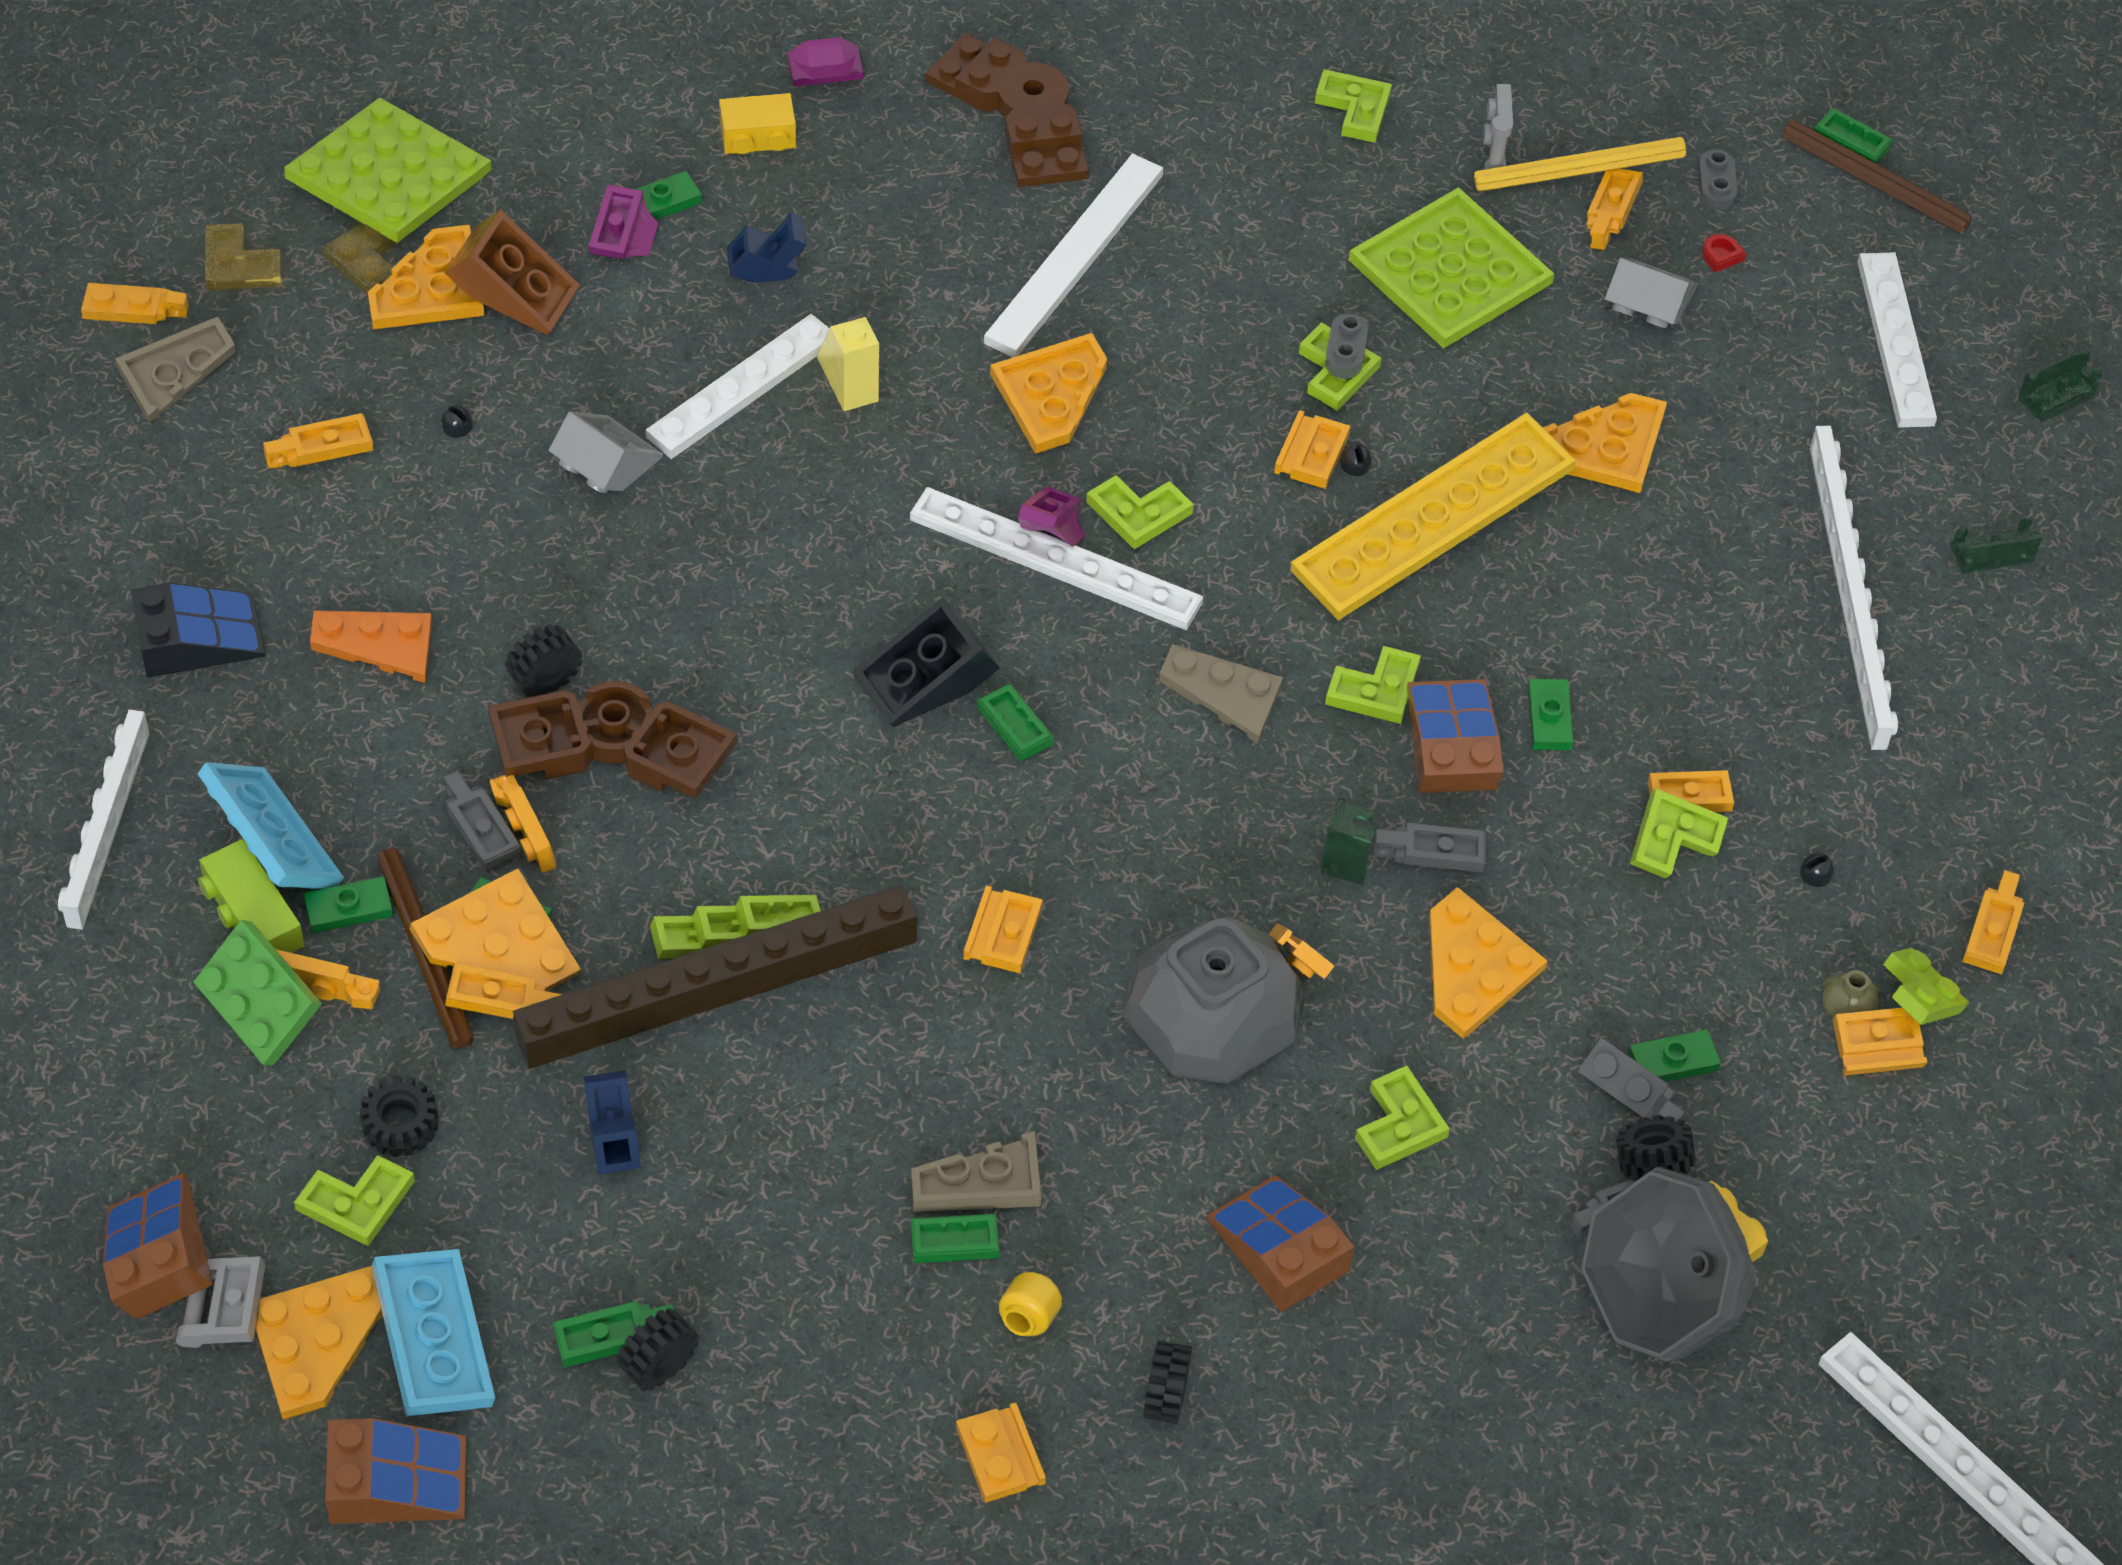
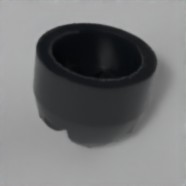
M454 405L443 413L441 422L443 424L442 429L446 435L459 438L467 435L472 430V417L465 407Z
M1361 444L1347 446L1341 457V468L1343 471L1352 476H1361L1369 471L1371 466L1370 451ZM1356 456L1360 457L1362 463H1357Z
M1811 853L1802 863L1800 876L1808 885L1814 887L1825 886L1832 878L1834 872L1833 863L1823 853Z

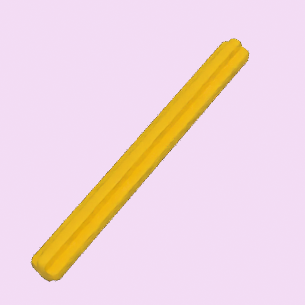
M1675 137L1478 170L1474 172V183L1476 190L1483 192L1680 159L1686 156V145L1682 137Z

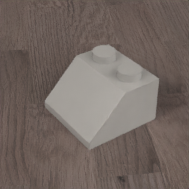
M1620 258L1605 300L1614 303L1612 309L1633 316L1634 310L1648 315L1646 322L1667 328L1668 323H1679L1697 288L1698 282L1631 258Z
M571 411L568 412L548 450L560 459V466L570 472L581 473L588 478L586 483L601 493H607L608 490L623 491L663 456L662 452L609 415Z

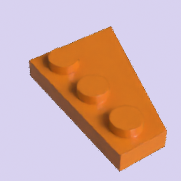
M314 611L310 636L311 650L354 663L362 661L379 666L381 671L392 674L394 671L412 676L415 681L426 684L432 615L431 613Z

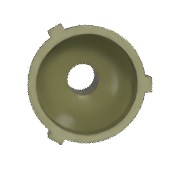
M1852 970L1848 973L1829 976L1823 982L1822 1004L1832 1018L1836 1014L1873 1011L1879 1008V997L1882 991L1862 971Z

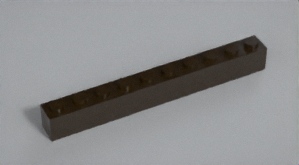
M899 885L513 1010L515 1037L528 1068L532 1069L916 943L917 914L903 885Z

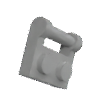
M1496 84L1494 98H1488L1487 120H1490V124L1484 123L1483 145H1489L1490 157L1485 162L1484 169L1506 166L1505 150L1507 139L1511 135L1513 128L1511 84Z
M260 1256L207 1259L212 1280L215 1279L208 1323L201 1324L207 1288L188 1296L183 1325L179 1326L177 1330L176 1343L181 1347L198 1348L202 1344L253 1342L266 1266Z

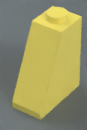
M863 317L831 326L817 354V358L843 411L878 402L879 342L867 318Z

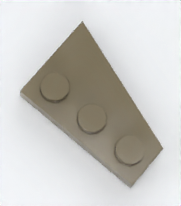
M217 316L115 358L116 368L150 423L235 353V344Z
M1172 644L1160 671L1159 681L1194 704L1205 706L1216 713L1219 720L1229 726L1233 724L1247 733L1249 739L1259 744L1282 687L1283 677Z
M1035 1131L1022 1134L1020 1141L1004 1146L1001 1145L1000 1141L986 1145L984 1152L968 1157L956 1154L911 1168L913 1212L1041 1206Z

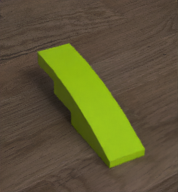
M817 895L740 896L736 906H697L693 916H654L650 929L658 959H672L819 912L821 909Z

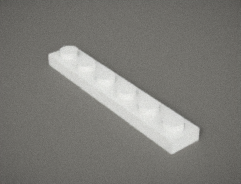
M1860 253L1858 266L1898 427L1935 426L1937 416L1896 253Z
M808 315L647 428L646 439L670 459L674 458L817 357L829 328L814 315Z
M129 709L124 725L119 724L116 729V748L113 756H108L105 761L103 772L105 780L102 789L97 788L95 790L91 821H85L81 832L82 847L79 854H74L71 859V878L68 887L61 889L58 899V909L63 912L68 928L81 930L84 928L149 737L146 716L143 711Z

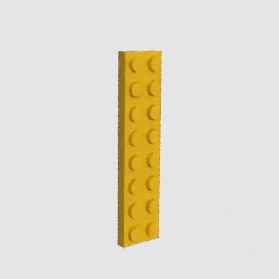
M1525 413L1291 561L1290 571L1339 621L1573 471L1576 460L1528 413Z

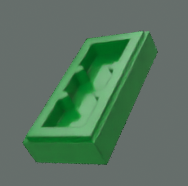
M1832 108L1814 127V130L1876 164L1891 149L1893 139L1835 108Z
M687 171L634 189L643 191L646 208L655 220L702 203V194Z
M1529 679L1528 698L1532 750H1572L1573 733L1568 680Z
M1010 683L977 700V709L1020 762L1053 745L1054 736Z
M384 876L303 893L312 934L393 917Z
M1707 1029L1633 1044L1629 1046L1628 1050L1629 1057L1665 1082L1719 1071L1721 1065Z
M996 1214L911 1219L913 1263L999 1258Z

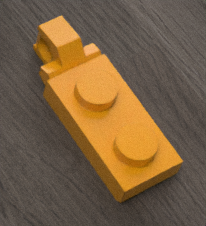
M1626 169L1605 171L1587 212V229H1591L1590 248L1605 250L1611 233L1619 234L1620 230L1623 229L1643 183V172Z
M88 283L81 313L83 319L157 324V321L165 320L166 317L187 318L189 303L187 293L175 292L164 288Z
M362 413L289 428V433L281 436V439L263 443L268 468H277L285 465L296 467L373 451V441Z
M502 775L489 780L496 804L508 807L504 812L512 831L515 833L521 830L524 839L519 840L528 862L536 860L542 873L555 869L556 862L551 845L514 775L507 777Z
M2004 870L1998 890L1989 887L1985 890L1962 962L2002 975L2025 903L2022 902L2023 898L2014 896L2020 877L2019 874Z
M276 949L317 998L326 1001L335 998L347 1001L354 1008L373 1009L381 990L379 980L351 974L349 966Z
M456 963L453 967L445 1006L513 1019V1010L562 994L545 991V986L537 984L536 978Z

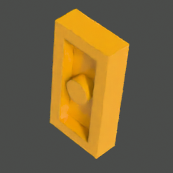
M1728 770L1649 774V793L1657 788L1713 812H1732L1734 799Z

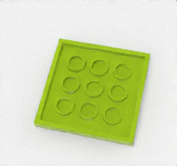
M378 98L285 166V179L398 243L482 179L491 170V160L384 99Z
M1459 187L1351 249L1348 261L1443 349L1553 284L1554 273Z

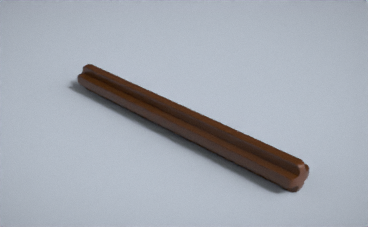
M1790 120L1785 126L1782 135L1784 139L1959 233L1965 232L1969 227L1972 216L1964 210L1796 120Z
M394 847L382 850L378 854V863L450 1044L455 1049L469 1046L472 1044L473 1038L463 1009L445 1006L451 980L446 967L430 963L410 931V924L425 915L399 850Z

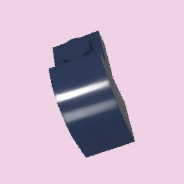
M790 213L772 234L746 225L727 246L730 275L752 283L782 281L794 276L799 271L797 255L803 252L807 244L803 217Z
M626 1071L583 1077L588 1121L598 1174L641 1168Z

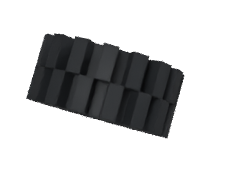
M548 624L545 626L544 631L541 627H537L534 629L533 635L530 636L529 633H526L522 636L525 640L522 643L517 641L513 645L516 651H509L507 655L509 660L505 661L507 672L526 696L535 697L539 694H548L551 689L553 691L558 690V685L561 683L566 686L570 682L568 677L570 675L575 676L578 673L576 667L582 665L581 657L583 655L564 628L562 629L559 625L553 627L552 624Z
M400 1075L393 1076L394 1083L388 1084L386 1078L379 1080V1090L372 1085L368 1089L369 1097L363 1095L361 1100L360 1118L364 1137H367V1143L371 1147L376 1144L377 1152L382 1154L389 1148L390 1154L393 1157H398L399 1150L405 1149L406 1156L413 1155V1146L416 1145L419 1151L426 1148L425 1139L432 1142L435 1137L434 1130L438 1131V1112L432 1090L427 1091V1085L422 1081L416 1086L414 1077L407 1076L406 1083H401ZM398 1106L409 1107L416 1113L415 1118L411 1122L401 1126L388 1125L383 1120L385 1113L389 1109Z
M1652 1116V1121L1641 1118L1638 1119L1639 1124L1630 1122L1626 1124L1627 1129L1621 1128L1618 1131L1619 1135L1616 1136L1620 1169L1621 1172L1623 1171L1624 1176L1627 1178L1632 1176L1634 1181L1639 1180L1656 1167L1687 1174L1691 1171L1690 1167H1694L1696 1164L1691 1126L1685 1124V1121L1682 1119L1674 1122V1117L1667 1116L1665 1120H1660V1116Z
M667 1308L666 1311L663 1309L657 1311L655 1318L652 1315L646 1318V1324L643 1326L639 1324L634 1329L636 1333L633 1336L628 1335L624 1342L627 1345L619 1349L618 1353L620 1356L616 1359L618 1366L642 1391H646V1389L652 1391L656 1385L658 1387L662 1386L668 1377L671 1379L675 1376V1372L679 1368L683 1369L687 1365L685 1360L693 1357L695 1354L693 1349L699 1345V1334L671 1308Z
M1157 1340L1145 1398L1143 1418L1178 1425L1189 1373L1192 1346Z

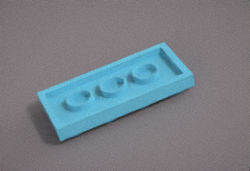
M206 762L198 775L208 788L209 795L219 803L226 813L229 823L239 831L247 843V848L258 858L266 869L269 879L274 884L280 887L325 889L340 885L344 876L265 767Z
M459 1249L374 1257L372 1271L406 1416L492 1407L495 1394Z

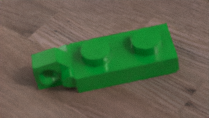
M638 1301L555 1321L553 1329L563 1368L619 1354L620 1347L627 1345L624 1342L628 1335L633 1336L636 1333L634 1329L639 1324L641 1326L646 1324L645 1319L651 1315L655 1318L657 1311L662 1309L666 1311L667 1308L674 1310L673 1305L669 1304L650 1309L649 1304L638 1305Z

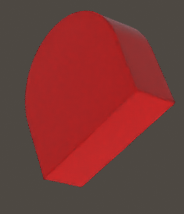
M1715 234L1708 237L1704 242L1702 250L1703 259L1715 273L1745 261L1747 254L1735 239L1724 234Z

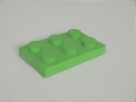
M241 920L193 981L263 1065L268 1066L274 1065L322 1004L251 921Z

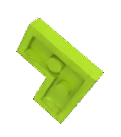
M1323 69L1316 91L1315 104L1347 110L1341 136L1376 143L1391 95L1392 84Z
M1321 322L1300 343L1299 354L1323 368L1308 383L1307 393L1338 411L1380 368L1381 357L1365 348L1362 369L1358 375L1348 379L1333 376L1325 366L1331 328Z
M1117 475L1087 492L1086 503L1134 550L1192 515L1194 504L1170 481L1144 497L1139 498Z
M1383 646L1374 675L1336 666L1326 695L1325 705L1401 724L1408 703L1407 683L1414 682L1421 655Z
M1656 788L1650 793L1630 864L1660 877L1667 878L1672 875L1680 845L1713 857L1719 852L1728 817Z
M1908 948L1892 952L1883 964L1903 983L1892 998L1920 1025L1958 1015L1969 1003L1960 994L1959 987L1952 980L1942 977L1931 966L1930 959L1918 950Z
M1407 1065L1371 1081L1370 1091L1387 1116L1356 1129L1355 1139L1376 1170L1448 1138L1450 1128Z
M378 1155L355 1187L317 1170L294 1201L295 1209L369 1247L414 1184V1173Z

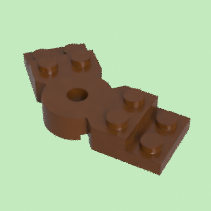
M965 32L925 73V82L983 112L995 111L999 108L1001 114L1005 117L1004 136L1018 187L1088 179L1089 170L1082 148L1080 124L1076 110L1068 105V81L1058 69L1044 63L1027 62L1023 51L996 37L987 44Z
M607 681L596 684L585 692L586 696L581 701L577 700L575 694L563 690L488 706L490 722L506 777L544 770L546 779L586 771L595 759L603 763H625L628 776L661 792L668 785L696 799L737 744V733L672 702L658 703L653 709L649 697L641 688L623 681Z

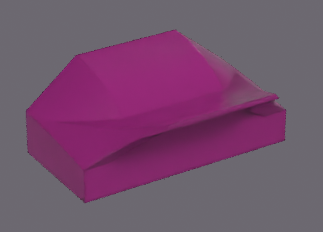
M841 37L804 41L788 52V64L793 87L863 79L858 45Z
M607 184L588 246L590 254L622 259L630 256L649 255L659 223L646 208L643 191Z
M1046 486L1022 504L1018 517L1020 528L1037 531L1046 530L1074 547L1085 538L1078 519L1081 499Z

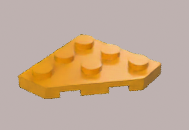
M470 225L432 229L424 237V244L414 253L409 252L391 269L392 275L381 285L377 283L368 291L373 330L484 316L483 304L469 297L445 274L471 234Z
M1090 333L990 365V375L1035 454L1070 443L1107 369V357L1094 335Z
M1629 393L1619 397L1615 404L1605 408H1601L1598 405L1574 415L1572 421L1559 426L1553 423L1542 428L1576 460L1575 469L1568 473V475L1640 493L1667 402Z
M519 869L478 888L410 924V931L432 964L447 967V965L454 966V964L460 963L536 978V983L545 986V991H549L579 975L581 968Z
M1458 887L1430 910L1429 931L1431 936L1433 1013L1460 1037L1465 1039L1544 971L1547 966V960Z
M372 1266L260 1299L255 1330L283 1420L327 1406L335 1393L334 1389L345 1371H348L365 1345V1339L375 1323L379 1322L383 1314Z

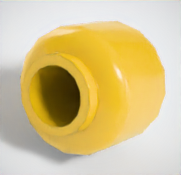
M1023 1272L1016 1276L999 1301V1313L1005 1326L1011 1332L1020 1336H1038L1044 1333L1062 1307V1296L1058 1287L1050 1278L1035 1272Z

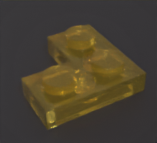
M243 223L206 225L205 281L207 290L282 286V258L280 249L245 250Z
M360 223L323 246L322 256L368 296L370 289L377 283L381 285L392 275L391 269L393 266L382 258L380 254L397 243L369 225Z

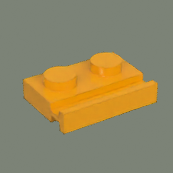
M1299 410L1275 463L1274 473L1280 475V472L1290 474L1291 479L1326 489L1348 440L1351 426L1317 415L1314 418L1304 416V411Z
M986 885L964 948L963 959L968 961L970 958L981 960V964L1021 974L1042 911L1043 899L1003 890V893L993 891L991 886Z
M1277 923L1269 935L1289 953L1287 960L1291 966L1308 978H1311L1315 973L1325 979L1334 968V965L1303 940L1291 935L1293 932Z
M1903 1008L1836 1014L1832 1019L1839 1055L1843 1061L1844 1076L1923 1068L1927 1064V1058L1924 1057L1922 1048L1924 1043L1920 1024Z
M1012 1403L1009 1408L998 1411V1408L956 1421V1430L985 1503L1025 1491L1032 1486L1045 1485V1474L1017 1403Z

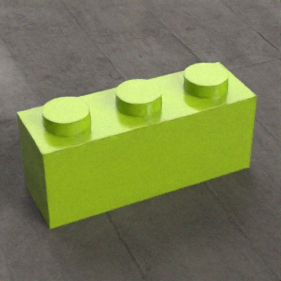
M244 839L199 859L202 876L198 878L199 886L208 900L215 898L219 904L217 912L227 929L235 928L241 920L251 921L277 950L292 953L304 947L301 924L273 882L269 879L255 855L249 851Z

